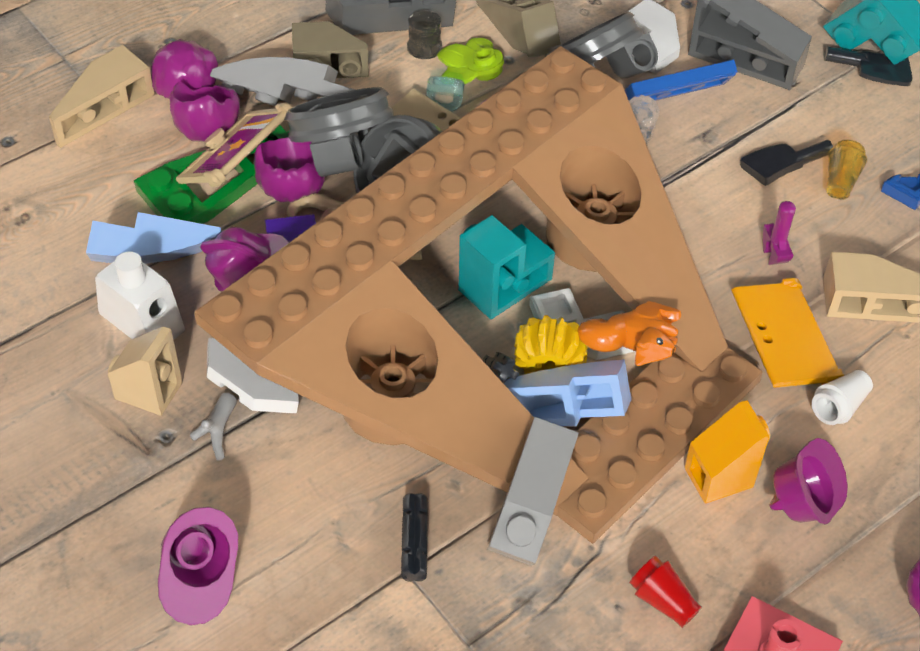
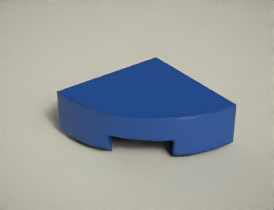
M901 174L894 175L884 182L881 192L913 210L920 206V174H918V177L901 178Z

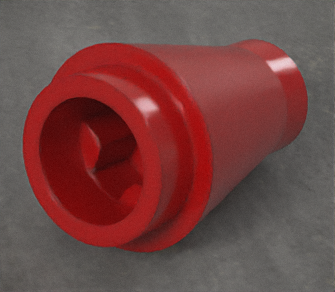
M656 555L646 562L629 582L637 590L635 596L674 620L681 628L685 627L702 609V606L693 598L670 562L667 560L663 563Z

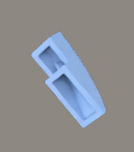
M138 212L135 228L92 221L86 254L91 261L113 263L116 257L124 252L139 254L142 262L145 264L175 260L202 252L200 248L201 243L214 240L222 230L221 227Z
M625 359L557 367L521 375L516 380L509 378L503 383L533 417L562 427L577 426L580 418L625 416L631 402Z

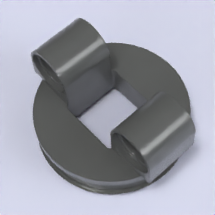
M631 12L614 17L560 45L594 67V62L606 56L613 72L621 78H630L649 71L655 67L658 61V51L649 32L644 34L642 28L637 26L633 18L635 14ZM555 48V49L551 50L550 52H548L547 54H545V57H546L547 55H549L551 52H553L554 50H556L557 48Z
M381 87L363 88L325 96L289 109L284 117V120L288 121L290 128L288 133L289 140L291 142L311 141L310 149L313 161L321 177L360 170L363 166L360 146L363 139L374 126L394 116L393 109L389 106L387 100L389 93Z
M408 115L391 116L387 121L374 126L360 145L363 166L360 170H354L356 193H359L443 131L427 120Z

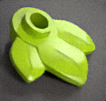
M471 38L466 45L451 44L437 53L438 59L448 66L447 70L439 78V83L442 85L467 84L475 78L481 81H488L498 77L503 70L504 57L502 52L494 49L493 43L486 38Z

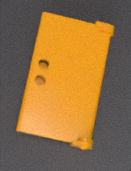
M786 278L777 284L734 287L731 290L774 388L817 383L823 385L844 376L843 371L838 369L802 293V285L798 278Z

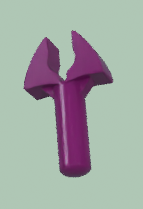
M790 201L780 203L775 223L764 224L763 252H771L768 265L788 263L794 256L788 242V236L796 206Z

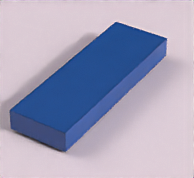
M730 60L631 83L625 89V93L630 105L635 106L724 85L738 71L735 61Z

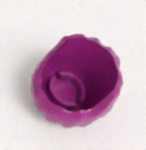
M179 39L166 44L157 50L152 61L151 79L154 92L170 99V93L178 82H182L188 88L196 90L201 86H215L216 79L210 75L212 69L218 67L216 56L208 48L199 45L193 40Z
M178 82L170 93V112L175 127L193 142H204L217 129L222 128L226 132L238 121L240 99L233 89H228L221 85L213 87L201 86L196 90L188 88L182 82Z
M281 138L275 141L262 142L257 146L254 156L255 179L266 195L279 202H294L319 192L325 182V176L321 177L315 168L310 149L311 141L291 142L289 138Z

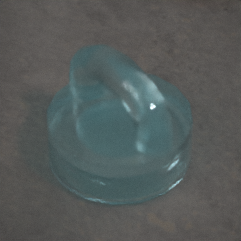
M431 76L427 79L426 96L453 112L459 109L462 104L465 83L460 79ZM436 94L453 96V101L446 104L440 103L435 99Z

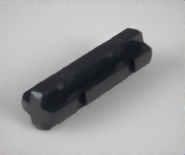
M496 352L493 358L488 355L483 358V362L489 366L502 383H505L508 377L514 380L517 379L519 372L513 369L516 362L513 358L500 352Z
M408 493L403 497L401 577L408 582H421L427 577L428 498L422 493Z

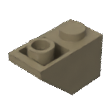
M329 21L292 23L293 58L329 65L338 71L336 78L369 77L367 43Z

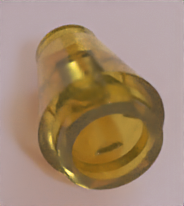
M841 140L835 144V147L830 149L826 189L830 197L843 200L850 196L868 161L865 154L866 150L860 143L853 140Z

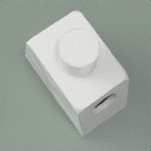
M135 252L121 253L113 263L97 274L95 282L99 314L131 339L163 326L171 329L173 340L185 331L170 284L165 278L143 263L139 254Z

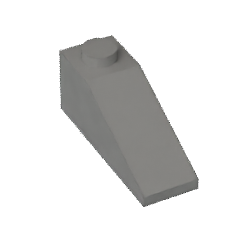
M534 417L487 550L529 566L536 563L579 434L578 432Z

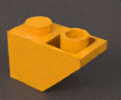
M748 400L736 404L690 442L684 468L705 504L754 488L770 433L766 421L762 416L756 415Z

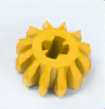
M544 315L542 320L534 317L529 318L527 324L520 325L519 332L515 337V365L524 368V374L557 367L586 363L588 347L579 339V324L575 322L567 323L563 317L551 319L548 315Z

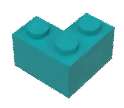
M845 0L837 7L823 28L842 49L852 50L872 38L895 65L920 51V4L917 0Z
M491 215L480 223L469 226L460 235L458 291L492 320L553 279L555 252L523 224L510 231Z

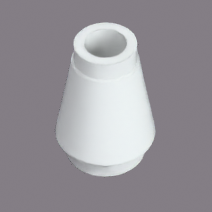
M855 370L852 373L819 386L812 399V409L817 418L828 425L848 422L873 388L870 376L864 371Z

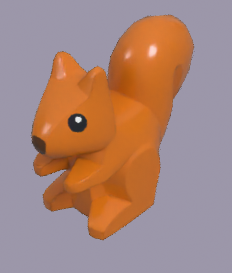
M648 301L627 313L613 315L608 320L602 318L588 319L579 325L578 336L583 344L596 351L612 352L621 347L636 351V366L662 361L671 357L676 351L675 345L678 339L675 336L678 335V329L672 326V323L681 318V311Z

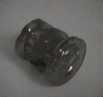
M428 9L415 11L408 18L409 40L407 41V51L418 59L435 58L442 49V41L440 40L441 18L437 13Z

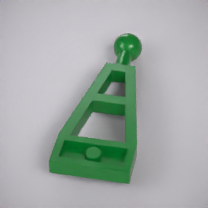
M279 125L262 142L289 138L288 133L290 130L285 131ZM257 147L248 155L255 153ZM204 151L168 162L133 181L137 193L157 216L204 224L212 220L257 185L254 164L245 157L234 168L239 175L203 202L200 201L187 184L178 183L176 177Z

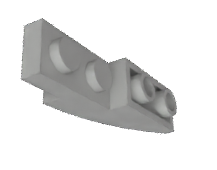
M262 57L231 62L212 69L210 75L221 81V86L233 89L238 95H242L244 89L256 93L255 100L273 106L277 105L278 100L291 103L293 94L295 97L303 100L312 101L317 99V97L322 98L355 90L336 84L335 80L338 71L331 66L290 57Z

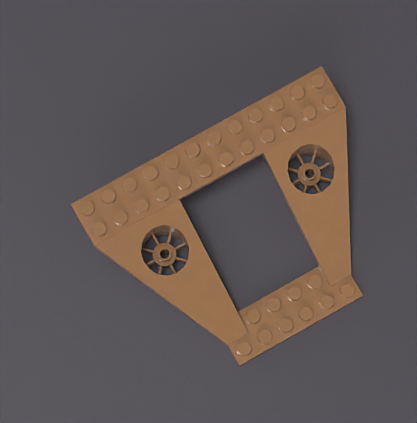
M560 46L197 309L194 314L196 324L256 374L342 414L345 421L356 434L373 443L393 446L400 444L408 445L508 492L534 417L398 267L505 184L513 180L547 217L546 238L550 248L562 262L579 270L598 272L632 310L641 304L651 301L681 311V318L672 323V326L678 329V335L675 336L678 339L675 345L676 351L665 360L652 362L629 383L631 402L625 416L592 417L576 431L579 434L553 514L594 544L688 452L690 442L738 404L760 382L763 371L727 346L622 84ZM366 374L371 377V379H361V378H362L364 375H366ZM422 374L427 379H415V377Z

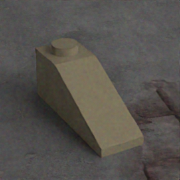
M476 0L478 6L510 46L515 50L526 53L528 57L545 55L549 52L548 48L561 44L553 1Z

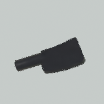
M828 46L826 48L824 61L859 67V75L862 78L890 85H911L913 77L909 58L894 65L885 54L867 51L857 52Z
M824 140L798 151H795L787 144L773 145L742 157L740 166L744 171L766 186L778 178L802 168L804 164L833 154L834 147L830 140Z

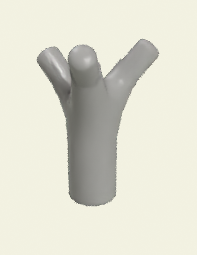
M222 393L208 418L203 420L201 426L190 433V437L194 441L207 433L211 434L216 460H223L225 458L222 447L224 427L237 404V399L230 393Z

